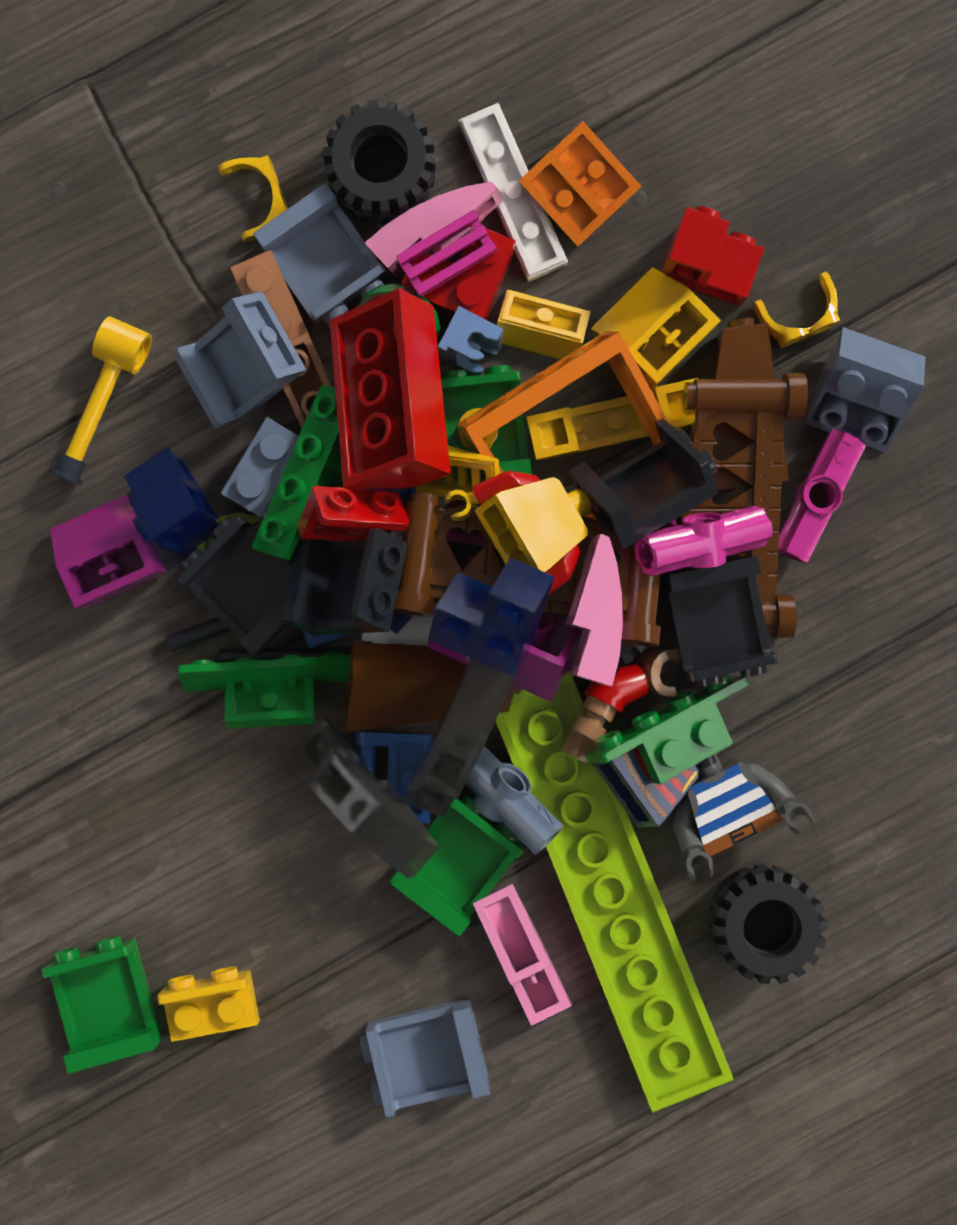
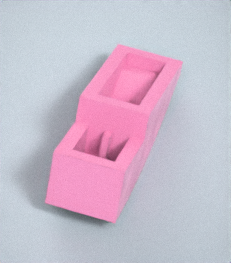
M492 181L465 186L438 195L409 209L386 224L369 238L365 244L397 278L404 271L398 263L396 255L473 209L478 216V220L481 222L503 201V198ZM467 228L430 251L433 254L439 252L472 231V228Z
M599 534L591 538L565 625L582 630L569 674L602 685L613 686L620 657L623 628L622 591L617 561L610 537Z
M513 884L473 903L510 985L513 986L531 1026L571 1007L572 1003Z

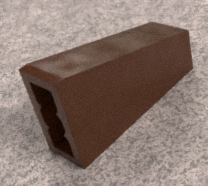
M743 318L728 322V328H724L716 337L710 379H775L768 324H754L753 318ZM722 422L717 424L713 430V436L718 442L714 445L712 453L715 459L724 460L753 442V440L728 423ZM784 442L782 484L789 481ZM724 467L717 468V473L713 474L718 493L745 490L751 486V484Z
M353 642L345 690V731H361L509 712L513 695L520 694L521 689L432 650L427 646Z

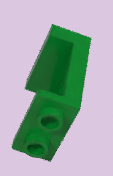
M498 365L484 368V375L467 376L465 370H452L440 373L448 446L471 451L462 445L459 439V429L456 424L460 422L461 417L467 411L483 408L519 386L521 382L520 371L510 372V366ZM524 413L498 429L497 439L490 448L493 456L499 459V466L503 472L514 471L532 474L530 459L528 458ZM454 466V480L458 481L457 466ZM467 468V483L472 485L471 468ZM480 470L482 482L486 480V475L483 470Z
M454 793L393 872L389 883L460 937L470 924V917L476 911L473 903L487 897L516 857L520 858L524 848L518 842L520 839L504 822L495 825L486 818L476 807L472 796L466 794L462 799Z
M120 935L111 936L95 942V949L79 953L78 947L68 948L52 954L53 961L41 969L43 978H51L70 1050L63 1056L68 1074L152 1051L163 1039L135 938L121 941Z

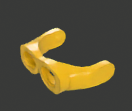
M269 156L238 158L217 166L220 175H227L241 169H252L263 174L269 180L272 187L273 202L266 221L260 226L241 234L243 242L256 240L253 234L255 231L288 209Z
M827 272L819 274V281L827 300L826 310L823 317L809 328H790L777 324L770 318L761 299L753 302L754 310L760 323L768 324V332L778 341L780 348L790 346L821 333L841 322L837 314V292Z

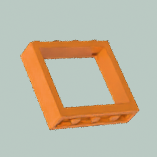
M605 331L456 425L472 452L495 458L483 439L484 437L606 361L610 364L654 445L660 441L655 422L662 418L667 422L668 420L620 332ZM499 466V474H500V473H502L503 471H502V469H501L500 466ZM590 512L589 514L585 515L586 517L596 520Z

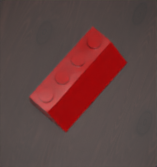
M398 288L331 319L330 330L343 488L362 490L415 488L450 475L434 306Z

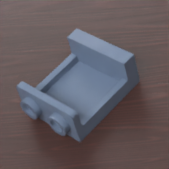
M324 183L253 233L264 252L272 250L285 282L318 329L324 324L330 327L331 319L348 312V308L360 299H363L367 292L379 285H384L383 283L389 280L387 270L382 263L378 262L338 205L336 196L327 183Z
M263 291L230 299L221 307L226 315L197 342L178 347L173 352V356L215 428L246 419L306 371L304 364Z
M470 997L368 1022L366 1036L360 1038L365 1063L373 1062L376 1079L371 1080L372 1095L376 1107L383 1105L386 1119L395 1117L397 1109L470 1091L472 1092L473 1099L490 1095V1080Z

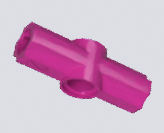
M835 429L829 430L804 482L796 489L795 500L779 530L778 553L803 564L808 563L833 511L837 510L843 499V491L866 447L858 438L846 432ZM813 485L822 487L827 493V502L823 508L814 506L810 501L809 492Z
M758 506L734 510L724 514L708 512L691 514L682 518L681 525L654 531L640 539L638 543H635L636 559L640 563L643 573L650 576L687 566L692 568L717 567L726 562V556L766 546L767 540L773 535L772 521L768 519L764 508Z

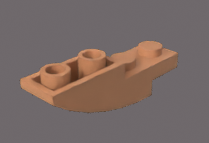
M269 250L234 265L230 269L243 296L263 291L306 368L305 372L284 387L299 424L303 428L319 388L322 385L332 386L272 250Z

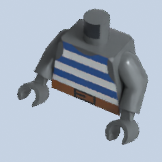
M715 753L695 765L699 776L675 806L673 831L682 855L687 859V877L690 881L696 882L695 873L692 869L695 865H705L709 870L710 877H712L713 860L711 856L784 821L781 814H785L786 823L794 834H800L798 827L792 822L795 816L806 815L812 824H814V817L810 808L806 804L797 803L795 796L774 774L754 762L743 763L736 758L721 764Z

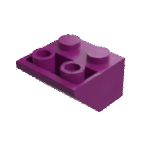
M131 493L50 529L56 568L74 608H91L167 573Z

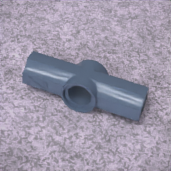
M472 732L463 735L444 755L443 761L476 794L474 802L478 810L486 818L494 822H504L535 855L542 851L562 830L563 825L530 792L531 783L525 773L512 764H502Z

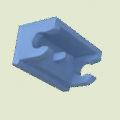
M458 306L438 345L439 361L445 365H448L450 362L473 374L482 373L483 368L479 364L472 363L470 360L478 361L484 359L481 350L484 353L496 356L502 346L503 328Z

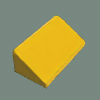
M507 289L497 326L503 328L502 344L562 359L582 346L591 311Z

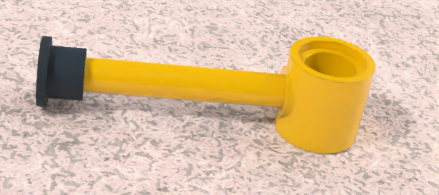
M111 316L103 321L93 342L92 355L104 361L105 364L66 454H60L55 468L50 467L49 472L82 485L83 481L80 479V476L86 465L82 460L120 372L124 370L135 375L140 371L151 348L152 335Z

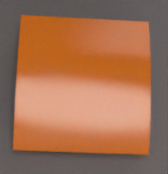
M584 121L519 180L524 189L577 247L642 187Z

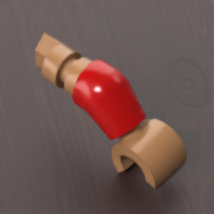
M652 647L644 651L636 664L616 669L613 686L591 681L584 692L587 698L582 709L586 712L583 717L579 715L576 717L571 727V732L561 750L588 764L585 753L597 747L595 740L606 733V729L603 728L605 721L611 723L616 712L621 713L627 704L645 696L647 692L666 697L677 696L675 687L664 685L660 679L661 667L666 661L680 663L677 649Z

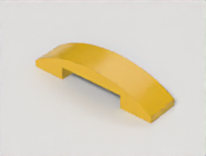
M694 379L658 386L651 390L669 424L675 429L692 426L695 413L693 410H685L683 401L684 385L686 382H693ZM627 396L572 409L566 407L526 417L536 461L586 452L649 437Z

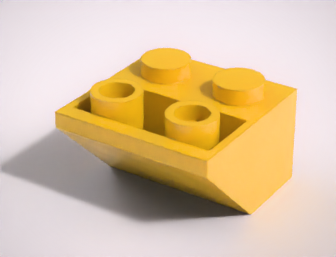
M652 267L590 330L596 336L605 331L620 332L650 389L653 390L714 330L721 320L688 287Z

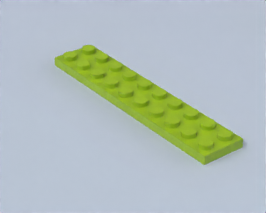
M568 670L552 702L521 689L520 694L513 695L509 712L494 713L493 716L513 765L524 772L530 780V792L563 825L560 833L546 848L653 1113L730 1082L734 1078L626 810L592 762L584 763L561 750L571 732V727L578 715L583 717L586 712L582 709V699L572 675L569 674L570 670Z

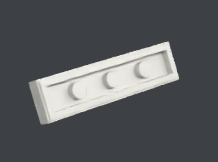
M499 103L459 119V127L484 183L492 181L503 198V201L495 209L507 236L516 240L515 254L527 282L568 265V260L547 213L519 183V180L528 172V169Z

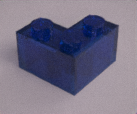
M168 447L123 476L131 488L127 496L130 500V505L137 515L133 519L136 529L147 542L155 541L163 551L169 549L182 557L210 539L212 532L222 523L182 457Z
M513 558L508 560L493 587L457 573L435 608L428 640L483 663L490 668L515 677L535 640L555 576Z

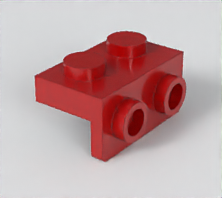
M313 486L297 526L301 539L347 542L367 540L369 530L379 528L391 534L392 530L405 531L409 525V519L399 492Z

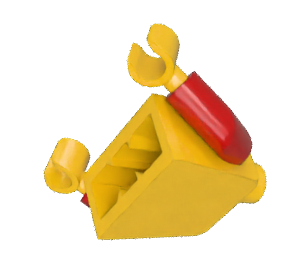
M505 471L474 485L472 492L466 493L463 490L457 489L447 494L445 504L455 499H463L467 503L466 508L462 512L451 516V519L454 521L467 519L472 512V506L476 504L481 505L474 511L519 587L527 583L528 588L522 593L511 591L502 599L501 605L504 606L513 597L522 598L524 608L520 613L514 615L512 619L517 620L526 617L530 612L531 602L535 599L542 601L571 578L580 556L578 543L588 535V528L581 517L589 514L591 511V501L583 490L575 489L567 493L560 480L554 477L540 480L536 475Z

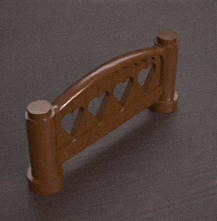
M785 373L782 379H694L693 382H686L683 394L685 410H693L695 413V419L689 433L693 446L698 450L705 449L712 457L716 468H727L751 484V486L723 504H715L711 498L676 518V526L682 524V518L691 514L706 512L728 513L752 506L764 508L768 519L772 521L773 535L767 540L766 546L728 555L726 559L744 555L758 556L761 574L756 575L767 633H771L773 638H793L797 626L795 598L793 595H776L784 420L803 419L806 414L808 403L806 376L804 373ZM726 422L753 440V442L724 460H717L713 456V447L718 442L713 436V430L719 423Z
M425 492L411 493V499L406 503L409 525L402 535V541L408 543L393 613L417 617H432L434 614L435 598L523 610L524 602L520 597H513L507 604L501 605L502 599L507 593L511 591L522 593L528 587L527 583L519 587L512 574L509 577L506 576L492 547V540L474 511L481 505L476 504L472 506V512L467 519L454 521L451 519V516L462 512L466 505L442 508L438 504L439 497L435 494ZM586 516L581 517L588 528V535L578 543L580 556L571 578L542 601L535 599L531 602L530 611L568 616L584 564L582 552L584 549L589 548L593 536L602 534L610 537L613 551L618 556L617 566L622 591L623 615L621 644L646 647L659 646L661 627L655 624L661 574L650 576L643 573L642 567L636 559L635 543L623 549L597 520ZM452 529H459L465 535L473 531L479 532L485 540L483 548L463 571L447 542V533Z

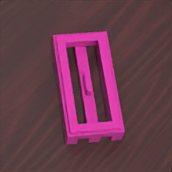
M473 209L396 255V259L419 298L496 253L497 247L493 240H490L484 225H481ZM469 227L473 229L472 232L417 265L411 266L410 262ZM478 240L482 244V247L424 282L420 281L418 276Z

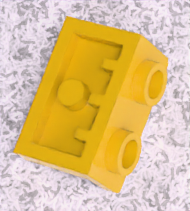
M236 966L214 970L211 972L210 978L195 980L194 975L172 978L167 981L168 986H165L157 995L159 1005L164 1004L171 1042L257 1026L260 1022L251 971L238 972Z

